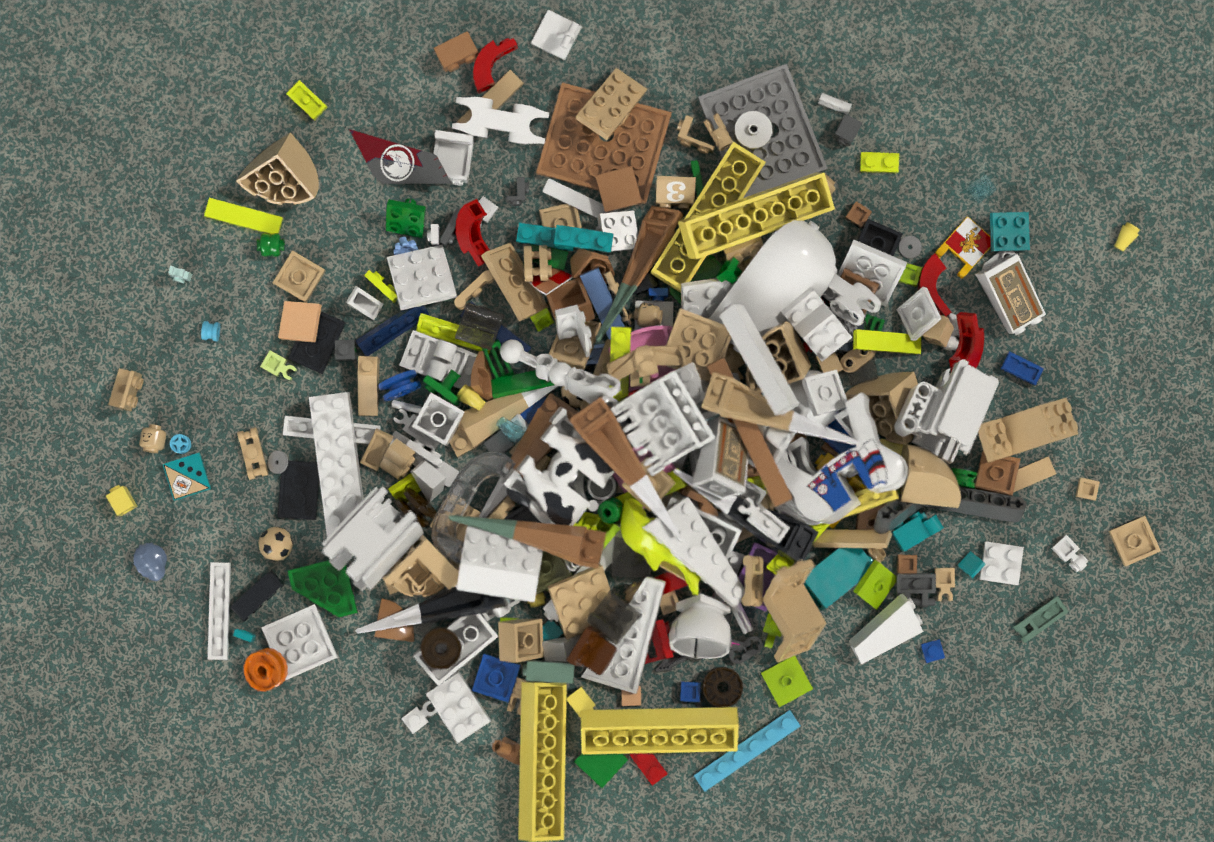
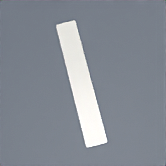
M551 179L547 180L543 189L544 193L596 218L598 214L605 213L602 203Z

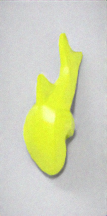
M626 499L620 520L621 533L625 543L632 550L643 555L647 563L655 571L663 561L677 566L684 574L689 589L694 595H698V582L701 580V577L688 569L670 553V549L663 543L660 544L650 531L647 532L642 528L655 518H648L646 516L647 514L638 500Z

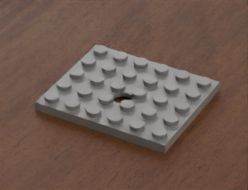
M787 64L698 97L706 120L708 119L712 123L715 130L719 127L713 115L718 113L727 128L729 136L741 147L743 146L735 137L734 127L737 119L746 112L758 111L765 114L771 124L776 125L779 129L778 135L770 138L765 146L759 149L743 147L766 162L744 198L828 169ZM751 127L750 131L756 132L757 128ZM729 148L723 151L718 150L721 159H723Z

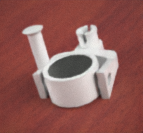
M578 471L577 480L567 484V486L571 485L573 487L572 490L591 504L588 507L590 511H596L599 505L606 499L612 498L618 489V483L613 476L609 478L604 488H601L589 479L587 488L590 495L597 500H602L597 502L587 499L584 488L585 475Z

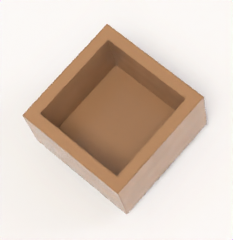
M580 277L564 283L546 295L555 322V310L578 305L579 311L584 312L586 322L595 319L591 302Z

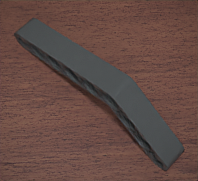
M960 487L961 501L959 508L901 502L899 494L898 500L887 503L877 512L873 527L879 534L892 531L922 506L1009 522H1019L1022 519L1027 504L1020 497Z

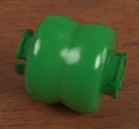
M263 233L260 239H257V251H260L263 257H279L281 251L285 250L284 239H281L278 233Z
M608 498L603 501L598 507L599 518L608 524L615 523L621 519L623 508L621 500Z

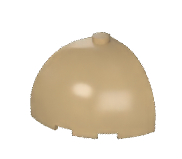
M291 132L260 153L236 180L241 187L255 197L258 195L267 199V202L280 205L283 203H293L296 205L310 201L315 198L319 189V180L314 163Z
M783 322L765 333L762 339L789 384L804 379L811 364L795 328L789 322ZM747 366V387L753 389L758 393H762L758 383L756 382L754 376L752 375L750 369Z
M898 372L877 376L854 386L845 393L847 401L861 392L867 395L869 398L870 415L875 422L877 433L886 437L887 441L897 444H908L913 439L914 434L912 433L903 437L899 436L894 426L909 391L918 385L914 372ZM904 422L905 427L909 429L908 425Z
M904 444L901 456L907 462L908 475L905 483L900 487L901 502L959 508L961 501L960 487L950 467L929 450L911 444Z

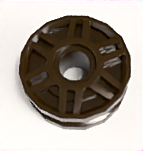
M406 488L404 495L408 500L398 497L395 503L405 515L411 511L417 518L414 522H418L421 527L426 528L429 521L425 515L435 518L437 512L419 493L411 488Z
M443 627L434 628L427 632L420 646L421 655L425 663L439 670L448 669L455 665L462 651L461 642L456 633ZM438 644L446 645L447 648L444 653L436 652L435 648Z
M717 667L705 676L703 694L713 706L719 708L730 707L741 698L743 682L739 674L733 669ZM720 682L728 684V690L724 693L719 692L717 689Z

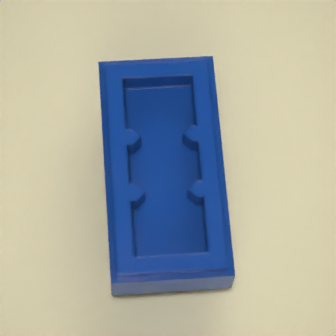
M1009 351L1000 369L1036 386L1044 368Z

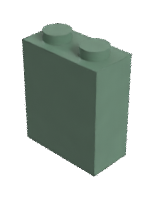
M528 660L527 664H523V676H526V681L573 684L575 665L569 662Z

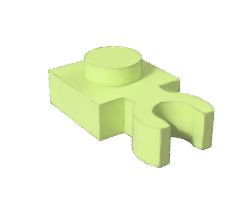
M272 351L268 352L260 366L277 377L281 372L287 380H292L287 375L288 370L297 371L292 365L286 366L287 360Z

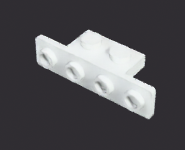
M397 431L393 433L392 436L394 437L391 444L395 439H398L415 451L413 457L416 459L413 465L418 466L423 460L428 461L446 477L445 485L447 487L452 485L459 471L441 460L440 457L442 455L433 449L430 452L424 449L425 444L417 439L413 442Z

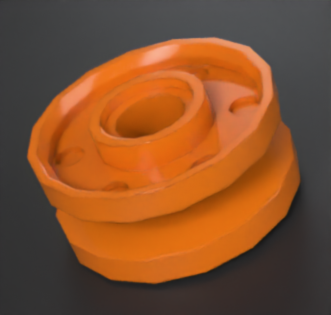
M264 648L252 653L244 664L246 681L257 691L265 692L280 686L288 674L285 658L280 652L272 648Z

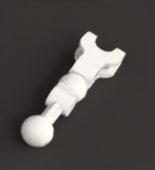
M507 340L500 348L501 357L507 363L514 364L521 361L536 368V376L538 378L546 379L548 382L551 381L556 386H564L565 390H569L570 393L586 400L589 405L600 397L609 407H614L619 403L612 396H615L620 391V381L608 374L595 376L584 370L576 369L575 367L571 368L567 363L558 362V359H553L549 354L533 356L525 352L523 345L517 340Z

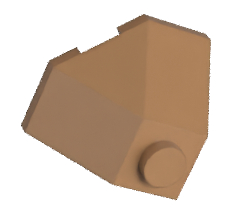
M578 249L570 259L573 278H579L581 274L595 268H599L606 284L608 283L604 273L611 271L613 277L615 276L608 256Z

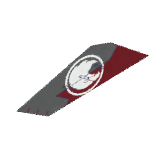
M349 129L372 175L382 184H452L437 155Z

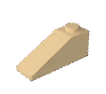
M358 356L359 416H378L380 359L378 357Z

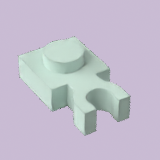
M174 266L169 268L168 273L171 277H174L173 281L183 284L185 281H191L192 274L190 272L175 268Z

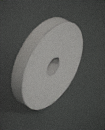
M906 236L899 243V252L905 258H915L921 252V242L914 236Z
M274 451L268 458V467L272 473H283L288 466V457L282 451Z

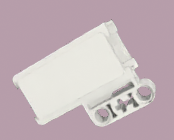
M964 359L954 365L951 373H949L950 369L942 372L936 387L927 382H921L909 391L894 426L899 436L903 437L910 433L914 434L912 443L929 450L949 464L953 463L959 449L964 451L965 455L970 452L999 384L997 378L992 375L988 376L968 365L969 362ZM904 422L908 425L909 429L905 427Z
M375 487L322 543L325 547L322 552L330 558L329 562L337 570H341L353 556L357 558L347 569L346 573L353 578V584L361 591L365 590L366 587L371 590L424 533L420 524L414 522L417 518L411 511L407 515L402 511L398 512L390 505L392 502L389 498L382 504L384 496L388 492L383 487L381 489Z

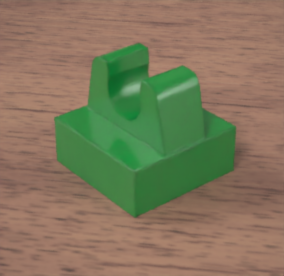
M733 257L724 263L716 278L720 282L726 280L734 284L738 280L737 277L742 274V271L737 266L739 261Z

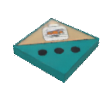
M200 453L162 464L174 501L211 489Z

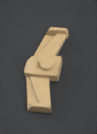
M644 345L607 364V370L610 376L620 380L637 370L639 377L659 373L657 365H687L682 346Z

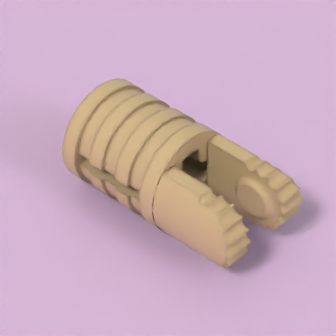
M716 113L713 117L719 127L715 130L708 119L704 121V124L711 137H713L716 146H718V150L723 151L729 148L734 141L729 136L719 114Z
M519 677L516 678L507 711H513L517 698L521 699V682L532 681H526V679ZM521 700L517 712L519 715H521Z

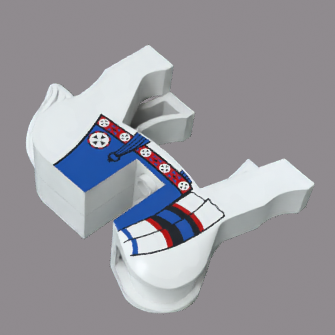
M862 392L845 403L846 409L834 416L850 437L857 440L856 448L837 456L817 472L810 459L809 442L807 439L800 437L788 445L778 461L777 467L794 497L792 500L775 507L776 510L807 525L832 524L861 505L846 477L851 478L859 473L868 490L877 494L896 490L905 483L908 475L907 462L901 455L881 444L875 422L870 415L869 398Z

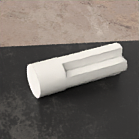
M824 93L821 94L818 104L847 115L852 106L850 103Z
M741 603L731 607L743 634L754 630Z

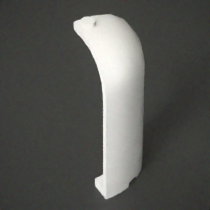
M794 220L782 226L762 246L709 319L724 325L719 316L725 311L724 308L733 303L735 305L743 304L762 337L773 327L786 321L789 322L781 311L810 287L821 297L834 276L836 258L832 245L818 230L820 227L812 221L808 223L803 220ZM731 338L730 343L734 345L733 349L740 353L733 339Z

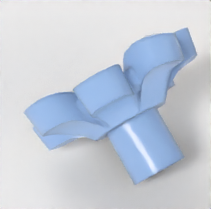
M406 237L399 238L400 243L395 244L393 253L398 255L416 251L418 248L414 240L408 242Z

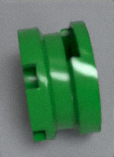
M951 468L960 487L975 488L974 479L978 473Z

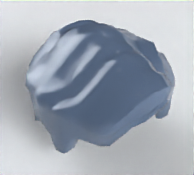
M152 542L143 545L139 544V548H136L134 553V565L137 571L143 577L149 578L152 581H159L164 577L167 561L164 550Z

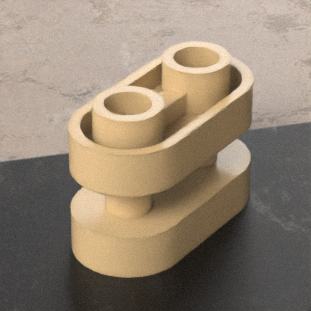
M539 245V251H532V246H524L525 282H533V276L540 275L541 281H549V277H552V265H548V260H551V249H547V245ZM533 259H540V268H533Z

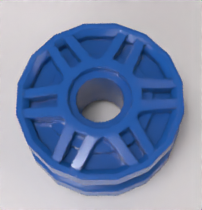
M409 370L379 383L378 387L380 390L389 389V392L383 396L384 401L397 399L422 387L420 381H410L417 375L416 371Z

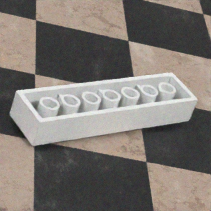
M350 392L309 397L327 538L364 500Z

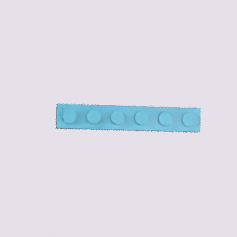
M788 710L738 744V751H728L694 774V777L705 792L799 728L800 724L792 712Z

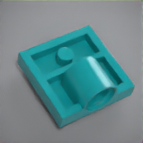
M1029 212L990 213L991 252L1030 250Z

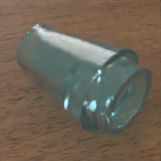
M504 416L496 423V426L500 428L510 442L513 441L515 444L522 439L525 433L523 427L506 419Z

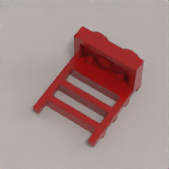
M663 619L655 622L652 633L657 657L650 659L647 653L645 664L674 657L673 653L675 651L671 649L667 635L670 632L668 622L664 623Z

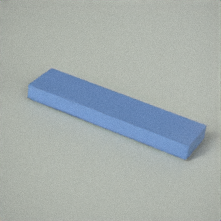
M595 268L581 274L580 278L603 324L612 306L613 299L599 268ZM620 314L606 332L610 340L612 326L625 327Z

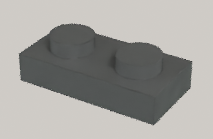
M459 208L455 210L439 240L440 244H443L445 247H448L449 244L452 245L457 237L455 232Z

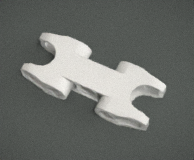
M457 97L456 103L469 107L472 111V117L467 123H453L452 129L484 138L488 137V130L493 129L509 132L508 142L545 144V138L533 135L529 125L535 118H549V112L532 106L514 103L512 113L492 109V99Z
M835 266L834 276L822 296L831 302L830 308L838 317L854 325H861L865 318L861 309L876 313L880 310L881 302L865 285L859 282L851 285L839 277ZM868 300H871L874 303L875 307L872 306L868 302ZM853 313L858 316V319L853 316Z

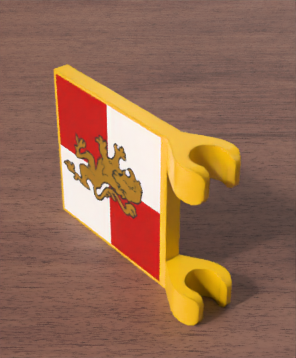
M967 216L935 253L940 259L949 250L965 265L957 273V276L963 279L991 248V236Z

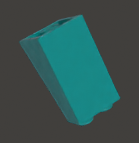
M837 548L817 563L806 579L804 586L820 612L825 610L854 587L873 563V559L866 555L862 548Z

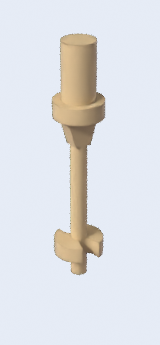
M611 271L604 273L609 285L607 287L616 296L619 284L615 282ZM623 307L624 317L621 319L623 322L627 321L628 325H631L630 318H633L632 313L628 314L625 307Z

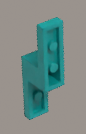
M519 223L516 242L537 246L547 245L549 248L573 251V248L611 253L614 233L556 225V228Z

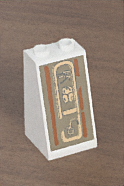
M1018 254L1007 255L975 274L1009 334L1015 333V335L1024 332L1027 325L1031 324L1033 326L1041 322V317L1046 315Z
M718 417L708 423L715 439L702 446L691 485L724 500L745 493L749 453L736 426L730 423L728 419Z

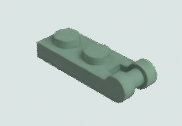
M1055 596L1014 625L1013 628L1016 632L1020 633L1022 641L1026 643L1069 611L1059 597ZM1028 624L1033 629L1030 632H1028L1025 628V626Z

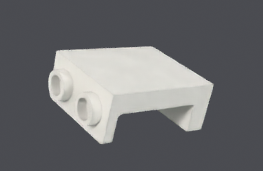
M436 130L433 154L439 158L452 184L462 186L463 183H468L474 136Z

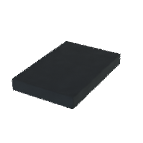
M321 312L316 342L295 341L288 360L323 375L335 349V340H339L346 322Z
M288 460V466L281 473L278 518L316 520L320 480L317 462Z

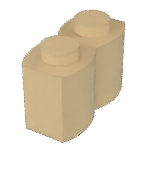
M395 439L386 451L379 467L397 480L401 476L404 478L411 470L410 467L416 459L413 457L415 451L398 439Z

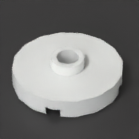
M746 112L737 119L734 127L735 137L743 147L759 149L769 142L772 135V124L769 118L761 112ZM756 127L757 131L751 132L750 128Z

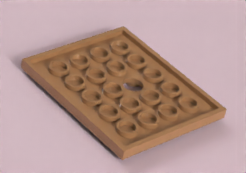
M562 82L536 174L599 191L595 178L596 175L632 166L642 203L646 204L672 112L637 103L625 122L614 131L613 139L605 142L600 139L597 133L576 120L577 114L596 92Z

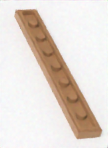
M725 358L707 366L711 377L713 372L734 378ZM732 419L774 506L777 507L792 500L793 497L757 424Z

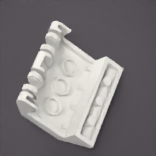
M675 370L655 380L611 408L614 416L623 412L622 415L616 418L618 422L624 421L628 416L631 418L632 423L626 425L623 430L626 433L634 429L627 434V437L635 450L644 446L637 451V454L640 456L647 453L648 450L651 451L653 456L643 462L645 466L654 462L653 465L647 468L651 476L662 471L667 465L697 447L700 448L715 439L714 434Z
M467 525L457 590L535 602L543 550Z

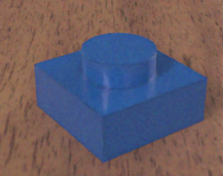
M649 288L648 298H652V301H664V298H668V288Z
M940 639L920 644L926 663L945 658Z
M681 681L680 701L700 702L701 683Z

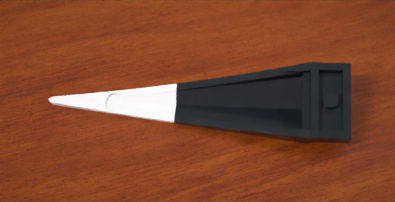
M677 469L673 470L678 477L780 556H784L794 563L801 560L805 561L819 533L818 531L799 520L767 509L789 527L785 536L777 544L747 521L748 514H743L738 510L741 505L748 508L744 499L737 496L724 500L691 485L692 476Z
M456 586L401 612L358 628L356 632L365 633L488 613V610L506 606L505 598L457 590Z

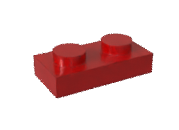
M653 753L629 754L652 786L668 774Z

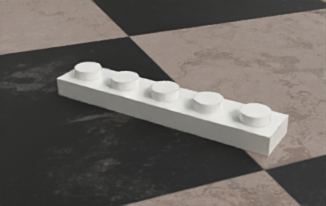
M285 416L283 435L314 439L312 419ZM354 423L356 443L369 444L376 428L381 430V426Z
M210 563L208 660H228L231 563Z

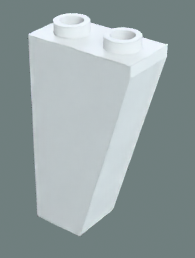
M903 593L900 594L849 640L852 650L861 664L923 632L920 626L923 622L918 613H914L913 609L916 607L911 598L907 599Z

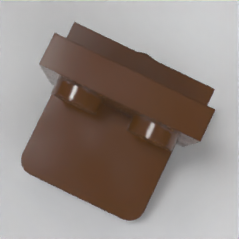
M588 625L566 661L572 665L587 667L595 674L602 675L611 663L617 647L605 637V634L598 627Z

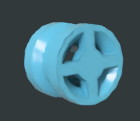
M204 321L201 330L202 340L212 339L213 341H218L220 323L210 324L208 321Z
M176 434L170 440V447L176 453L185 454L191 448V441L185 435Z

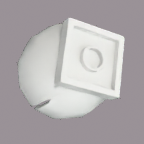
M808 370L804 379L789 383L798 402L810 409L806 418L825 427L836 419L834 416L838 414L840 409L846 408L847 398L837 370L826 373Z
M703 594L676 603V610L682 613L672 622L669 632V644L673 651L680 655L694 658L695 640L697 638L696 658H719L730 652L732 644L731 630L724 615L731 612L730 605Z

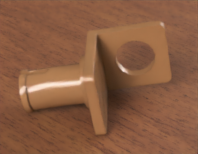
M504 737L502 741H494L492 749L494 752H497V755L520 765L519 743L507 737Z

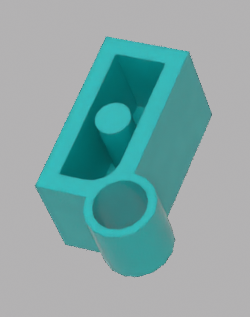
M918 511L909 516L910 521L905 524L903 522L900 523L891 533L901 551L905 552L939 532L944 527L937 515L928 519L925 512L920 514Z

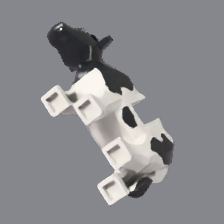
M628 396L621 398L619 402L626 399ZM559 407L549 420L552 424L540 438L548 443L549 446L558 450L552 457L548 468L542 472L534 466L533 458L527 455L516 468V470L523 474L524 480L512 468L501 483L508 487L506 489L507 495L513 501L528 507L541 523L573 526L591 504L567 486L569 482L572 483L576 479L577 471L579 470L595 484L604 488L615 471L580 436L569 421L567 411ZM623 412L616 415L615 418H618ZM629 416L624 421L618 422L623 432V428L632 423ZM631 429V430H629V431L626 432V433L624 432V434H625L627 440L629 441L631 447H633V445L631 444L630 440L628 439L627 434H629L630 432H632L634 429Z

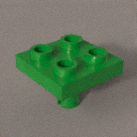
M410 198L406 199L405 202L388 199L385 231L423 238L426 206L417 205L414 199L409 203Z
M451 369L444 380L439 383L429 375L424 378L425 388L434 395L438 393L441 395V399L456 407L461 402L450 390L461 377L454 370Z

